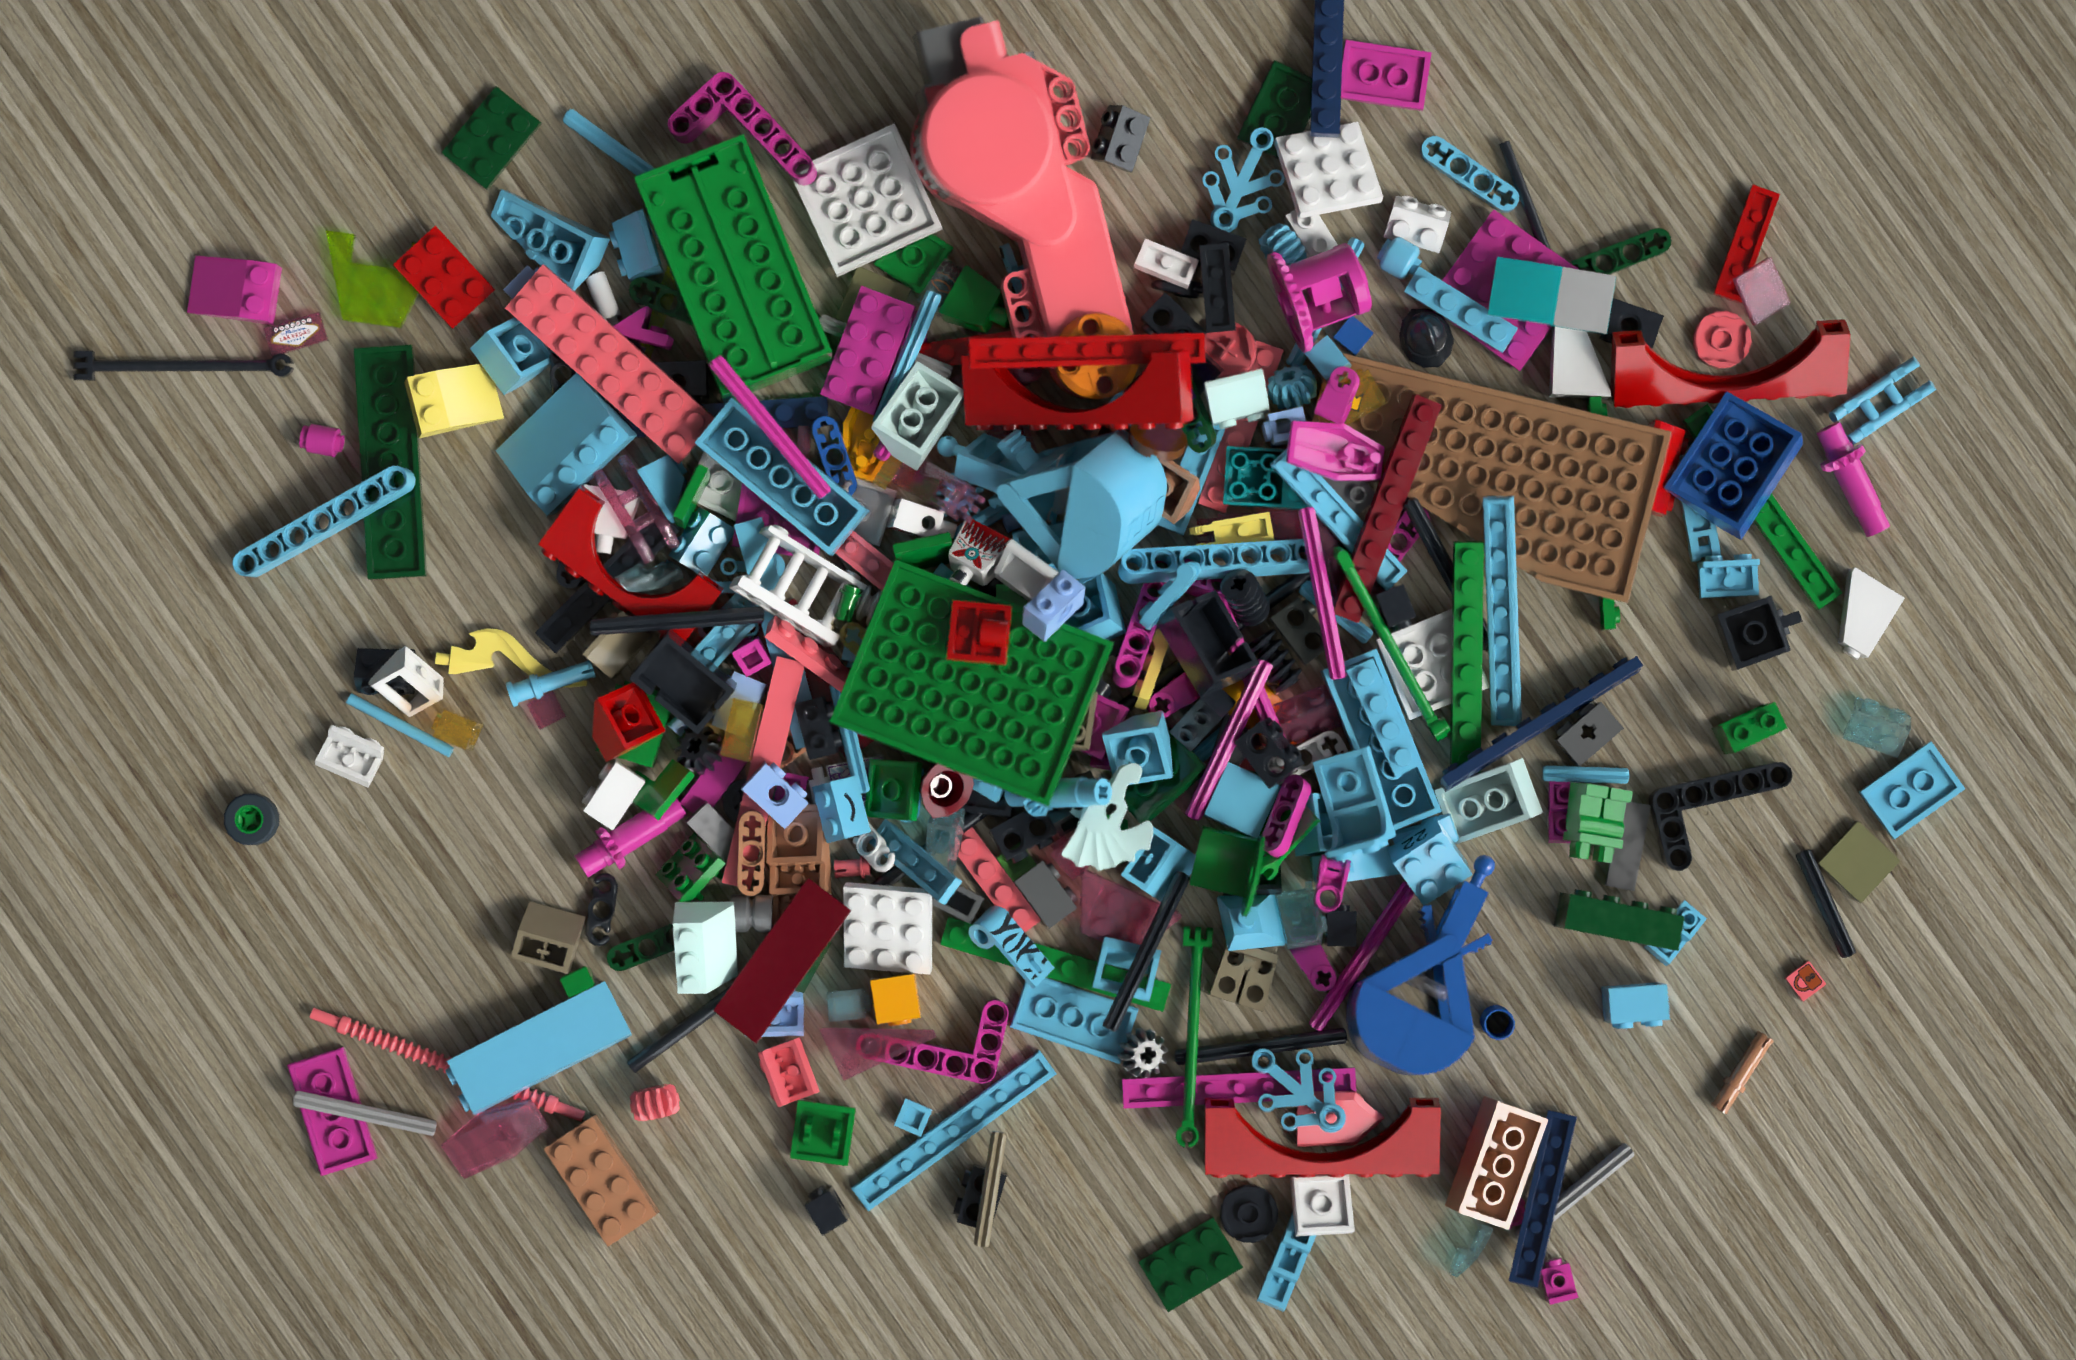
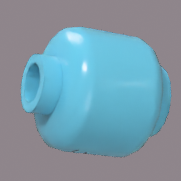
M1395 237L1393 240L1387 239L1377 256V259L1380 260V268L1398 279H1405L1408 274L1414 276L1422 263V260L1418 259L1420 249L1401 237Z

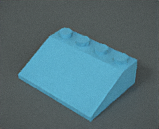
M576 372L496 452L527 495L549 516L556 514L568 503L581 485L584 486V484L593 479L637 434L607 401Z

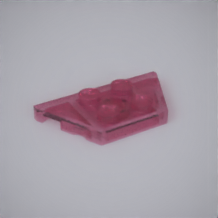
M1082 868L1080 871V877L1082 878L1080 931L1103 942L1104 937H1110L1141 945L1160 903ZM1175 910L1167 929L1181 919L1182 914Z

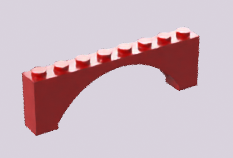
M1845 319L1816 321V327L1808 337L1779 360L1760 369L1742 374L1712 376L1682 369L1665 360L1644 341L1642 331L1612 332L1610 390L1614 407L1632 408L1643 405L1658 407L1663 404L1719 403L1726 391L1745 402L1752 399L1776 400L1788 397L1803 399L1808 396L1834 397L1847 394L1851 334Z
M1170 349L1152 352L1151 362L1130 389L1111 403L1092 409H1073L1055 405L1029 391L1007 368L969 369V354L961 356L965 426L976 425V430H992L994 425H1003V430L1020 429V425H1029L1030 430L1047 429V425H1056L1057 430L1074 429V425H1083V429L1093 430L1100 429L1101 424H1110L1111 429H1127L1128 424H1138V429L1156 428L1155 424H1165V429L1183 428V423L1193 420L1189 349Z
M1205 1098V1175H1211L1215 1178H1224L1231 1174H1240L1244 1178H1253L1257 1174H1269V1176L1274 1178H1282L1286 1174H1298V1176L1304 1178L1314 1177L1315 1174H1327L1329 1177L1334 1178L1343 1177L1345 1174H1356L1364 1178L1372 1177L1374 1174H1386L1388 1177H1401L1403 1174L1430 1177L1432 1174H1439L1441 1107L1439 1099L1409 1098V1105L1403 1113L1376 1137L1350 1149L1337 1152L1314 1153L1291 1149L1264 1136L1243 1118L1235 1107L1234 1098Z

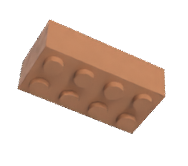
M594 1115L544 1148L546 1154L607 1247L660 1212L597 1115Z

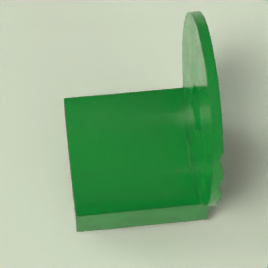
M1203 826L1189 881L1190 885L1243 897L1241 916L1247 917L1252 906L1260 875L1265 837L1259 836L1255 838Z

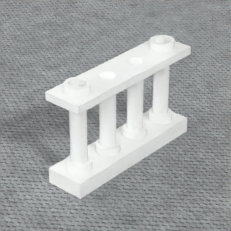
M769 525L761 528L759 533L769 540L750 574L735 577L729 588L757 606L762 607L773 616L776 615L782 621H788L796 630L825 648L835 646L840 635L833 631L834 627L832 625L836 619L834 615L836 614L842 594L839 592L840 588H843L846 583L860 587L861 591H865L867 585L860 581L861 577L850 570H841L788 536L789 532L778 525ZM778 546H781L793 555L774 590L768 591L760 586L761 582L759 580ZM802 561H805L816 568L817 571L798 605L792 606L784 601V594ZM829 576L840 583L841 586L823 619L817 622L809 617L810 612L808 609L825 578Z

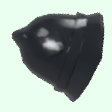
M1411 309L1402 320L1399 334L1400 344L1409 361L1423 368L1440 367L1451 355L1454 338L1450 325L1441 315L1430 309Z

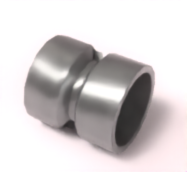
M731 895V902H734L736 932H747L750 927H753L756 932L771 931L773 928V895H756L753 900L748 895Z

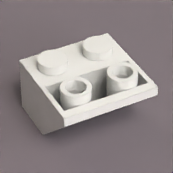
M616 759L613 764L609 762L605 764L598 775L601 782L597 788L591 786L582 799V803L585 804L583 811L611 830L615 828L645 783L642 777Z

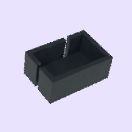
M1216 590L1196 597L1193 601L1189 600L1170 608L1156 623L1200 698L1245 679L1260 664L1247 642L1242 643L1229 656L1228 652L1242 639L1243 635Z
M667 630L632 671L629 678L648 695H651L655 686H658L660 689L655 696V700L696 734L714 716L716 709L719 710L732 695L737 685L733 679L673 630Z

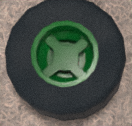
M242 794L235 797L228 804L224 813V826L227 834L234 841L243 845H260L269 841L275 835L279 826V812L276 805L266 796L261 794Z

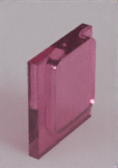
M1767 257L1733 279L1752 325L1759 324L1791 304L1772 257Z

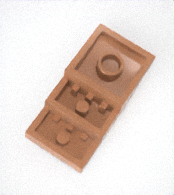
M816 804L807 805L785 829L768 814L766 864L770 865L769 894L773 895V926L808 878L831 894L829 843L826 842Z

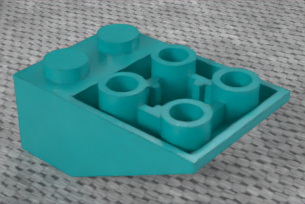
M1227 446L1224 505L1294 511L1308 507L1270 466L1285 449Z

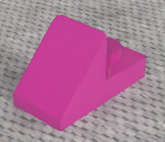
M648 306L643 307L614 325L626 338L667 350L672 349L674 339L666 335L668 330L656 326H651L650 330H647L652 314V309Z

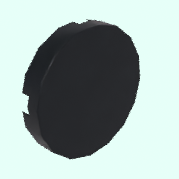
M1244 1184L1233 1188L1225 1196L1220 1208V1219L1224 1229L1232 1238L1243 1243H1255L1265 1239L1275 1228L1278 1221V1208L1274 1198L1266 1189L1257 1185Z

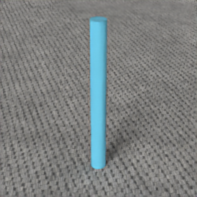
M352 693L347 699L346 704L447 757H450L452 754L453 746Z

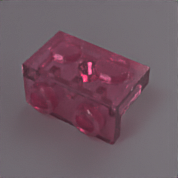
M1321 685L1272 706L1286 739L1293 745L1342 726L1335 702L1326 685Z

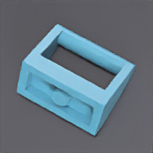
M1104 937L1092 988L1117 994L1122 983L1101 978L1104 964L1129 970L1140 945ZM1156 949L1145 974H1148L1146 988L1138 987L1133 998L1149 1002L1161 950Z

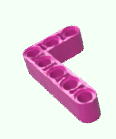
M719 72L714 75L668 119V129L675 140L679 143L687 144L694 141L727 110L794 182L806 186L813 183L817 177V168L806 152L730 73ZM723 84H732L729 92L719 93V89ZM701 104H711L707 112L698 113V108ZM742 104H751V108L747 113H738V109ZM683 122L689 123L687 131L683 133L676 131L679 124ZM770 124V129L767 133H757L760 125ZM781 144H789V150L785 154L780 155L776 153L777 148ZM801 164L809 165V169L805 174L798 175L795 173L797 167Z
M1186 559V560H1184V563H1188V562H1191V561H1193V560H1191V559ZM1156 561L1155 564L1160 563V562H1162V563H1165V562H1163V561ZM1223 578L1195 580L1185 593L1199 597L1216 590L1212 587L1211 583L1215 581L1221 583ZM1166 582L1143 583L1113 669V680L1120 687L1129 688L1136 684L1157 626L1155 624L1150 630H1147L1139 623L1138 616L1140 611L1150 601L1154 604L1159 598L1150 596L1147 590L1154 588L1159 591ZM1216 590L1218 595H1223L1221 591ZM1132 640L1139 641L1143 648L1139 650L1133 649L1129 642ZM1124 666L1130 667L1134 674L1125 676L1121 673L1120 668Z
M999 999L990 1000L985 1004L974 1053L869 1031L863 1033L857 1039L856 1050L861 1057L986 1084L992 1081L996 1075L1009 1009ZM1000 1005L1003 1008L1004 1016L1001 1020L993 1021L988 1017L987 1010L990 1006ZM987 1033L994 1034L998 1039V1044L993 1049H986L982 1046L981 1038ZM872 1037L877 1041L878 1047L875 1052L867 1053L862 1049L861 1042L864 1038ZM895 1043L902 1044L906 1049L905 1057L902 1059L893 1058L890 1054V1047ZM924 1049L932 1051L935 1056L934 1062L931 1065L921 1064L918 1059L920 1051ZM951 1056L960 1057L963 1061L962 1069L957 1072L949 1070L947 1059ZM980 1062H987L992 1068L991 1074L986 1078L979 1077L975 1072V1067Z

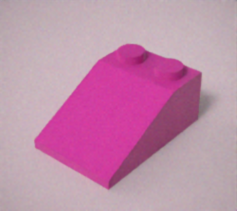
M195 256L187 313L274 325L282 268L274 263L253 260Z

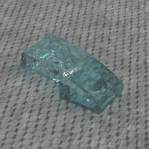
M669 559L649 570L639 563L615 577L616 581L629 592L658 589L684 578L681 568Z
M1480 1222L1470 1249L1458 1246L1449 1270L1450 1275L1458 1277L1473 1264L1485 1248L1492 1234L1493 1228Z

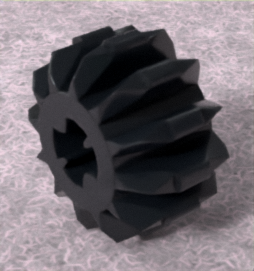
M705 726L698 734L694 731L691 732L689 729H684L686 736L684 738H676L677 742L681 744V746L674 749L675 754L679 756L677 762L685 766L692 773L696 771L699 775H704L706 767L710 771H715L713 763L715 761L722 762V758L718 754L725 751L724 746L720 743L722 741L721 736L718 733H714V730L709 726Z

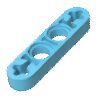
M1431 136L1423 142L1421 156L1427 163L1488 205L1502 213H1508L1517 206L1519 194L1513 186L1438 136ZM1435 143L1439 144V152L1443 155H1446L1448 150L1453 153L1447 158L1444 166L1440 164L1443 160L1438 154H1435L1433 157L1428 155L1429 148L1426 147L1428 144L1430 146H1433ZM1453 159H1461L1465 162L1466 170L1462 174H1455L1451 171L1450 162ZM1478 175H1485L1490 181L1489 188L1484 191L1478 190L1474 186V178ZM1495 183L1500 185L1496 190L1502 195H1505L1507 192L1511 194L1510 200L1513 202L1512 205L1507 203L1505 206H1502L1500 204L1501 198L1495 193L1492 199L1487 196L1493 190Z

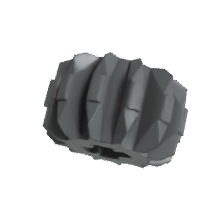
M1138 1028L1135 1035L1127 1033V1044L1124 1042L1119 1043L1124 1052L1117 1055L1119 1059L1124 1060L1122 1068L1126 1071L1130 1070L1131 1075L1134 1077H1139L1141 1074L1144 1078H1150L1151 1071L1156 1074L1160 1073L1158 1064L1167 1063L1166 1059L1162 1058V1055L1169 1051L1167 1047L1161 1046L1164 1038L1159 1035L1156 1036L1155 1031L1151 1029L1145 1032L1144 1029Z

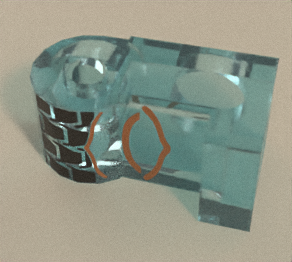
M945 258L926 288L917 298V304H921L927 290L940 294L941 300L935 312V315L940 317L939 310L963 268Z

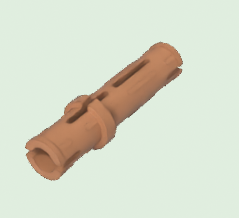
M1757 1031L1756 1036L1731 1075L1724 1078V1086L1711 1103L1713 1107L1726 1115L1728 1114L1739 1093L1743 1094L1746 1090L1744 1088L1745 1084L1770 1045L1774 1042L1771 1038H1767L1768 1036Z

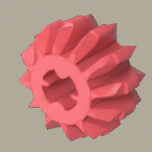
M672 1084L634 1091L630 1096L631 1112L634 1115V1119L638 1121L676 1114L680 1109L679 1095Z

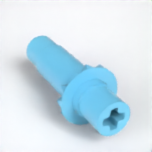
M1060 778L1049 807L1005 791V799L1008 805L1012 807H1025L1026 811L1035 817L1046 816L1047 811H1051L1053 808L1106 805L1109 803L1112 795L1111 785L1106 779Z

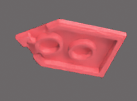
M1355 1090L1335 1091V1102L1342 1107L1346 1115L1343 1128L1337 1132L1328 1133L1323 1131L1319 1125L1297 1127V1147L1356 1145L1384 1119V1116L1372 1108ZM1314 1091V1096L1324 1104L1323 1091ZM1307 1105L1297 1106V1116L1315 1113ZM1329 1113L1325 1119L1328 1123H1334L1337 1117L1335 1114Z

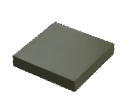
M858 267L835 319L844 323L848 322L861 286L903 302L907 301L911 288L863 267Z
M1856 821L1817 864L1856 901L1862 903L1896 867L1900 860L1859 821Z

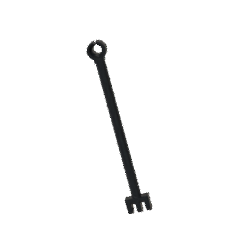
M73 351L74 358H85V362L73 363V369H85V374H73L74 381H95V372L268 371L273 372L278 377H287L294 370L293 367L286 365L282 370L276 368V363L279 360H284L286 364H294L293 360L285 354H276L271 359L95 360L94 351Z

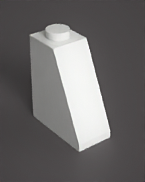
M1552 327L1549 397L1589 398L1601 396V399L1611 397V390L1587 332Z
M1856 567L1851 568L1846 577L1838 643L1845 647L1843 649L1844 653L1858 660L1859 657H1869L1905 598Z

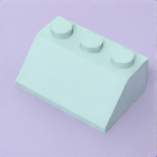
M917 361L871 428L893 457L917 471L961 408L964 400L963 389Z
M675 902L673 932L678 994H707L738 976L734 902Z

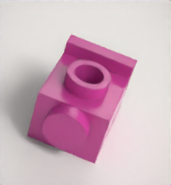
M751 636L744 638L736 646L737 648L732 651L734 658L746 677L772 663L770 654L759 636L753 639Z
M1562 1258L1545 1261L1541 1280L1546 1301L1551 1305L1578 1298L1570 1263L1568 1261L1562 1262ZM1558 1275L1564 1278V1282L1560 1286L1554 1284V1278Z

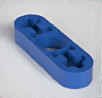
M822 416L813 423L812 432L826 474L838 484L840 482L838 473L832 476L830 470H839L847 465L849 471H843V475L846 480L851 479L852 485L848 487V493L853 495L857 489V479L839 425L834 418ZM822 421H826L827 425H833L834 429L830 431V436L832 440L838 437L839 444L834 443L824 449L822 448L821 442H827L824 433L819 434L817 430L821 427ZM837 448L843 453V461L839 465H831L827 461L826 455L830 449Z

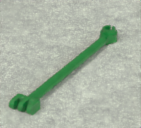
M1335 547L1332 551L1334 558L1351 584L1422 713L1430 732L1437 742L1448 737L1447 733L1451 731L1447 721L1443 716L1438 718L1358 575L1348 552L1342 547Z
M1184 926L1183 947H1191L1182 1126L1177 1130L1175 1136L1177 1143L1185 1148L1186 1143L1181 1138L1183 1132L1188 1131L1192 1134V1140L1188 1142L1189 1148L1193 1147L1199 1139L1198 1130L1194 1127L1202 958L1203 948H1212L1213 927H1207L1206 939L1201 938V927L1195 926V938H1189L1190 926Z

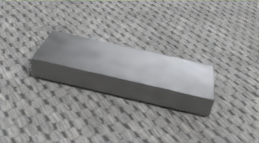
M1626 802L1623 820L1624 833L1621 840H1624L1623 848H1614L1612 862L1608 866L1605 886L1635 891L1651 805Z

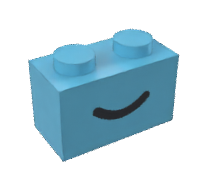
M856 776L812 787L827 843L871 832Z

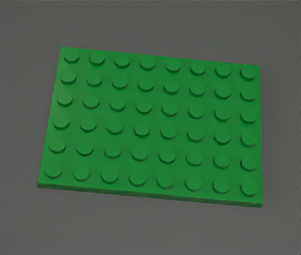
M895 560L830 723L1049 807L1114 643L1064 623L1044 642L1022 624L1024 608ZM953 600L1012 606L1006 666L947 660Z

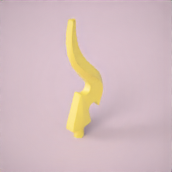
M482 629L471 632L469 635L476 639V645L472 650L452 646L451 654L436 653L435 664L449 666L448 674H460L494 667L492 655L496 651H501L527 675L537 674L539 677L552 673L551 670L534 659L513 636L499 629ZM579 681L564 687L587 686V681Z

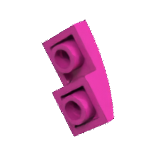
M1549 781L1548 843H1570V841L1563 840L1564 831H1567L1566 817L1571 782Z

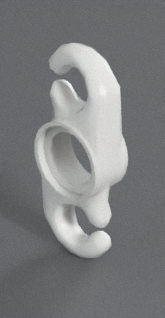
M869 823L871 832L851 838H853V843L856 844L858 853L865 858L873 869L878 872H886L893 866L895 854L889 853L890 849L886 846L885 839ZM875 838V848L871 852H867L868 842ZM883 854H888L887 862L881 865L880 861Z

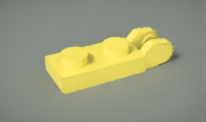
M1270 512L1213 521L1209 525L1189 528L1190 535L1197 536L1212 531L1214 533L1215 542L1199 543L1196 545L1274 541Z
M1159 628L1154 632L1149 646L1152 655H1146L1142 670L1146 671L1144 681L1138 679L1133 692V696L1138 697L1135 707L1142 710L1147 708L1169 645Z

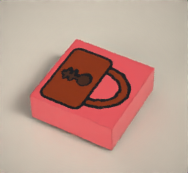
M1806 961L1785 977V980L1803 1002L1826 985L1810 961Z

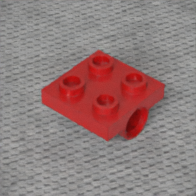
M953 600L947 660L1006 666L1012 606Z

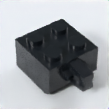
M1772 596L1712 616L1732 671L1791 651L1786 635L1791 634L1788 627L1803 622L1799 611L1784 615L1782 609L1776 610Z

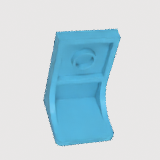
M1370 746L1314 761L1313 766L1332 829V847L1329 851L1325 852L1326 858L1335 856L1336 861L1351 858L1355 854L1374 852L1381 847L1389 845L1387 840L1395 837L1396 833Z

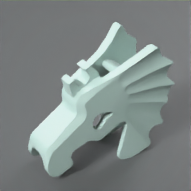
M1131 763L1117 768L1109 782L1112 795L1108 804L1083 807L1082 810L1072 808L1070 813L1080 818L1074 835L1062 852L1063 857L1071 859L1077 867L1092 865L1098 871H1102L1103 869L1116 867L1122 861L1134 862L1137 851L1150 849L1154 832L1150 821H1145L1128 830L1122 831L1120 829L1127 811V804L1124 800L1126 789L1130 783H1139L1142 775L1140 765ZM1115 804L1117 810L1108 819L1106 815L1107 806Z

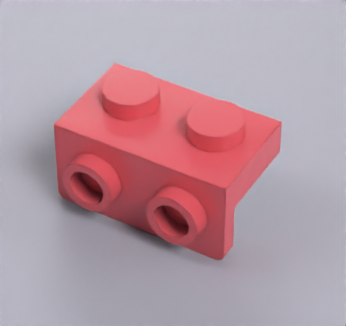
M800 1037L758 1053L760 1067L767 1077L770 1094L775 1100L777 1107L820 1092Z

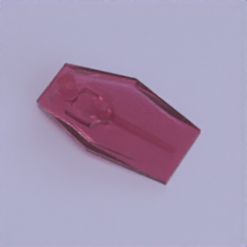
M531 1098L480 1112L447 1139L441 1147L462 1177L466 1179L517 1156L548 1128V1123Z

